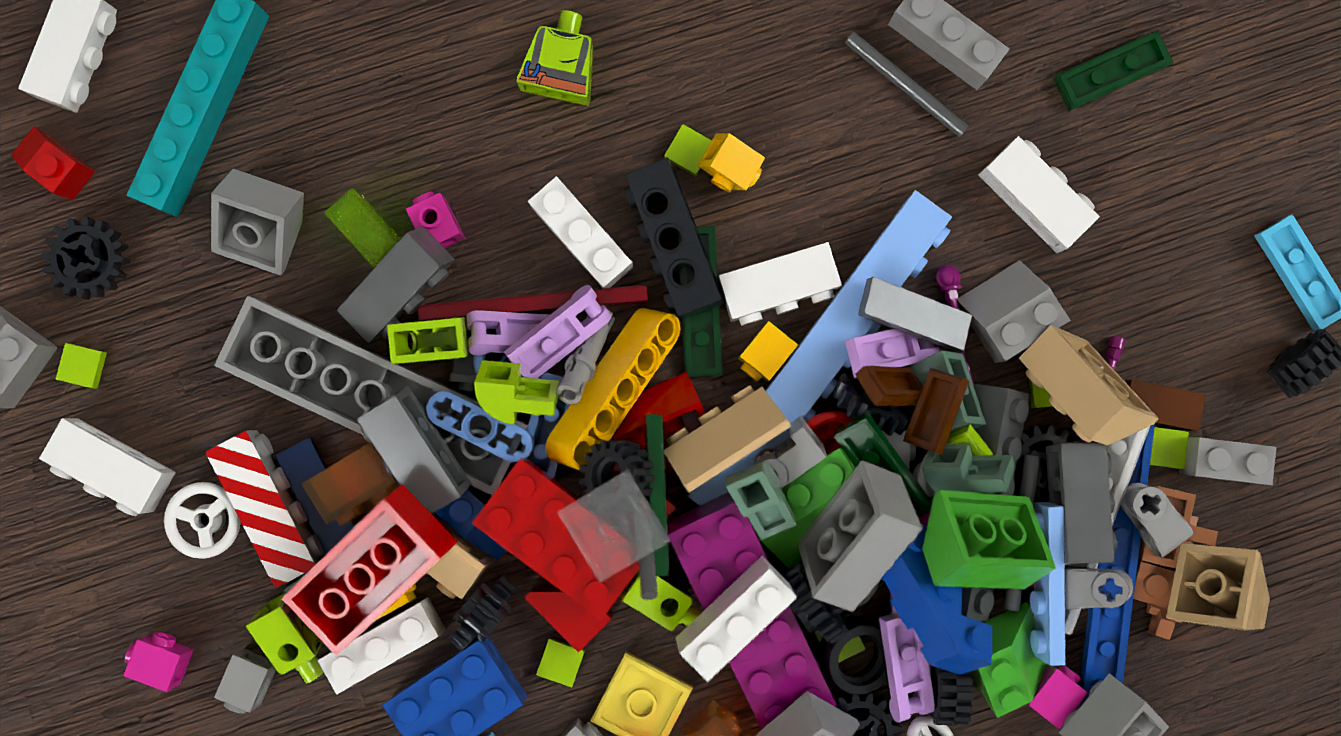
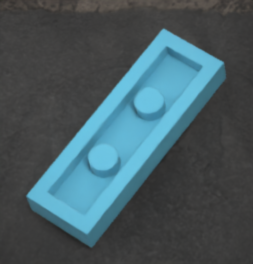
M1293 214L1282 218L1254 235L1313 331L1324 329L1341 318V291Z

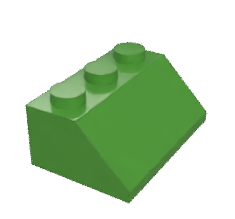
M838 448L830 453L822 461L781 488L796 516L797 525L761 541L788 569L798 562L801 565L803 564L797 543L856 469L842 448Z
M939 490L934 494L922 548L934 586L1026 589L1056 569L1029 497Z

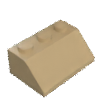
M1050 325L1019 357L1028 368L1025 372L1027 377L1040 388L1044 387L1051 396L1048 400L1051 405L1063 415H1069L1075 422L1072 425L1073 430L1088 443L1095 441L1108 446L1153 425L1159 419L1092 345L1083 338Z
M751 385L731 397L734 405L721 412L717 406L698 418L702 426L691 433H688L684 427L666 439L669 447L664 450V454L688 492L693 491L791 427L786 417L763 387L754 391Z
M433 512L431 514L458 542L426 573L438 581L436 587L443 594L452 599H455L456 596L464 599L495 559L462 538L442 518Z

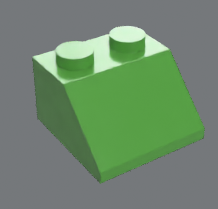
M1027 602L1020 605L1019 611L1009 610L983 622L992 626V665L971 672L979 692L997 718L1033 701L1048 664L1035 657L1031 648L1030 635L1032 630H1035V619Z

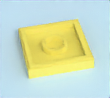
M626 651L590 721L617 736H669L693 686Z

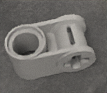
M1139 482L1128 485L1120 506L1139 531L1142 540L1154 554L1163 558L1193 535V530L1188 522L1177 512L1163 491Z
M1064 566L1065 609L1115 608L1124 604L1133 594L1134 586L1132 579L1122 570ZM1111 578L1114 579L1115 585L1122 586L1123 591H1120L1115 598L1112 597L1111 591L1104 590L1103 585L1110 582Z

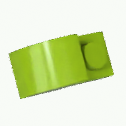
M482 360L475 379V395L480 406L491 417L514 425L518 412L534 416L554 415L559 397L556 391L560 380L521 377V364Z

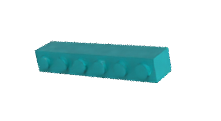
M215 0L127 196L178 218L268 21L269 15L256 2L252 0Z

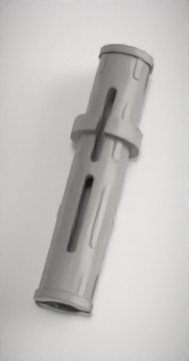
M611 317L606 325L576 348L575 353L568 357L565 363L566 373L556 391L557 394H560L559 398L563 402L575 404L580 401L586 383L595 375L597 369L596 360L614 324L615 317Z

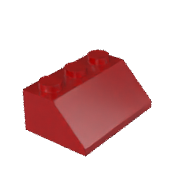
M685 372L642 391L609 441L629 440L640 444L639 450H645L644 415L660 414L662 416L664 450L669 447L666 439L684 427L688 433H691L702 426L698 418L706 413L688 373ZM664 454L666 475L675 470Z

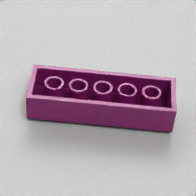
M729 492L667 521V535L703 610L712 604L761 556L768 561L748 517L744 518ZM789 605L729 661L761 729L765 728L767 724L773 721L806 691L833 706H837Z

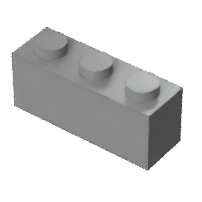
M903 0L888 24L976 90L989 78L1010 50L944 0Z

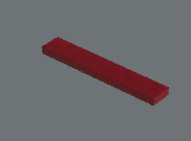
M645 285L594 290L597 294L596 301L600 306L614 307L648 304V293ZM576 291L420 305L418 307L419 321L466 317L472 311L479 310L532 314L555 312L569 301Z

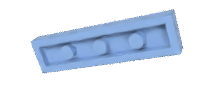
M1034 502V511L1056 569L1034 583V591L1030 595V607L1035 615V630L1031 632L1030 644L1035 657L1049 666L1065 665L1064 507L1050 502Z

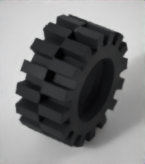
M1319 329L1315 333L1311 332L1306 338L1302 337L1297 340L1295 345H1290L1286 348V352L1279 354L1276 357L1277 360L1273 361L1269 365L1270 367L1267 368V374L1288 397L1298 396L1302 391L1304 393L1309 391L1311 386L1320 384L1324 377L1328 378L1333 374L1332 370L1338 369L1341 366V346L1325 329Z
M629 440L601 441L600 444H594L590 447L592 452L585 453L583 459L588 464L580 465V472H585V478H579L580 485L587 486V489L582 494L584 498H592L588 503L592 508H598V512L624 513L636 511L639 509L638 506H644L648 502L644 496L652 495L654 490L648 486V482H655V475H649L648 470L654 468L653 461H645L649 453L646 450H639L640 444ZM616 462L622 472V483L619 491L616 490L612 481V470Z
M931 665V683L935 710L930 714L935 725H969L971 720L970 712H972L973 708L971 700H973L971 671L959 675Z

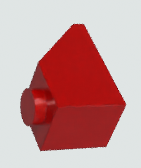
M36 126L32 127L11 154L20 168L52 193L72 201L96 172Z
M532 588L524 597L578 653L602 630L613 616L608 610L602 620H599L558 588Z

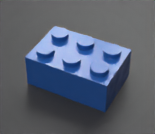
M488 636L483 643L478 639L474 640L463 651L459 650L392 695L382 706L402 736H477L522 706L527 698V694Z

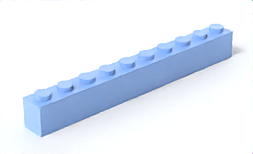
M915 190L907 198L765 391L789 423H792L800 416L805 421L813 417L816 411L812 409V406L820 396L826 399L838 383L834 376L842 366L849 369L851 363L845 341L876 333L882 325L858 315L867 279L875 277L901 287L909 275L915 279L925 267L928 260L923 256L931 245L938 248L951 230L945 226L952 216ZM789 428L689 492L688 497L701 506L728 493L726 478L753 466L755 457L760 451L767 448H775L789 438Z

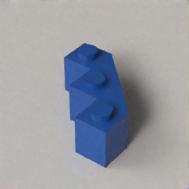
M920 524L922 529L916 539L906 547L896 559L891 569L886 571L881 577L894 596L890 602L907 630L913 628L923 644L920 651L928 664L959 675L992 665V626L961 615L962 587L934 586L922 549L927 526Z

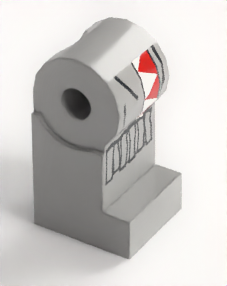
M801 416L790 423L789 438L775 448H767L760 451L754 460V465L763 461L769 463L779 479L780 489L827 457L824 444Z

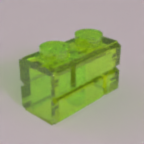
M354 188L347 191L324 213L374 268L401 240L397 232L372 208V205Z

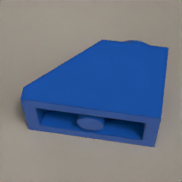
M470 485L461 497L436 510L435 513L462 538L495 560H498L506 549L472 524L489 500Z

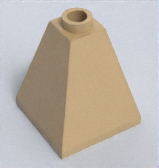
M1182 543L1166 618L1175 621L1240 630L1265 628L1270 597L1260 552L1250 549Z

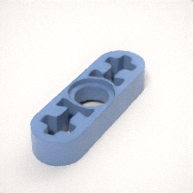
M447 391L438 392L427 403L426 412L432 423L509 462H518L520 458L526 459L533 451L534 440L529 431L516 424H507L491 417L481 406L455 393ZM449 398L452 400L451 408L460 413H464L465 406L471 408V411L466 414L462 421L461 430L455 427L459 423V419L453 416H445L443 420L439 418L441 411L436 408L438 402L445 403ZM478 415L486 416L491 422V431L484 438H477L470 431V422ZM500 423L506 426V429L501 434L510 438H515L518 433L523 436L521 443L526 446L524 452L516 451L514 455L508 453L510 446L500 440H497L496 448L490 445V442L498 435Z

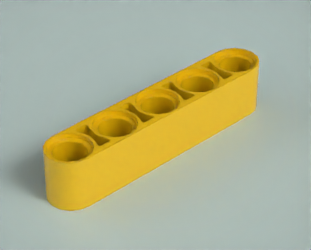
M640 308L632 315L596 367L594 377L586 383L580 401L570 404L550 433L545 446L546 454L550 460L580 471V465L588 464L583 457L585 453L592 452L590 447L594 444H600L601 441H609L676 343L680 334L678 317L674 314L648 308Z

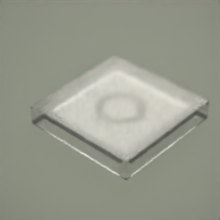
M628 470L557 512L599 582L604 581L670 541V538Z

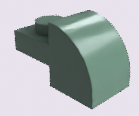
M970 443L946 444L942 455L929 451L922 465L924 477L935 492L939 490L984 492L988 494L1007 492L1015 470L1012 455L973 456Z
M760 462L726 478V487L742 516L749 518L760 540L797 525L796 516L779 487V479L768 462Z

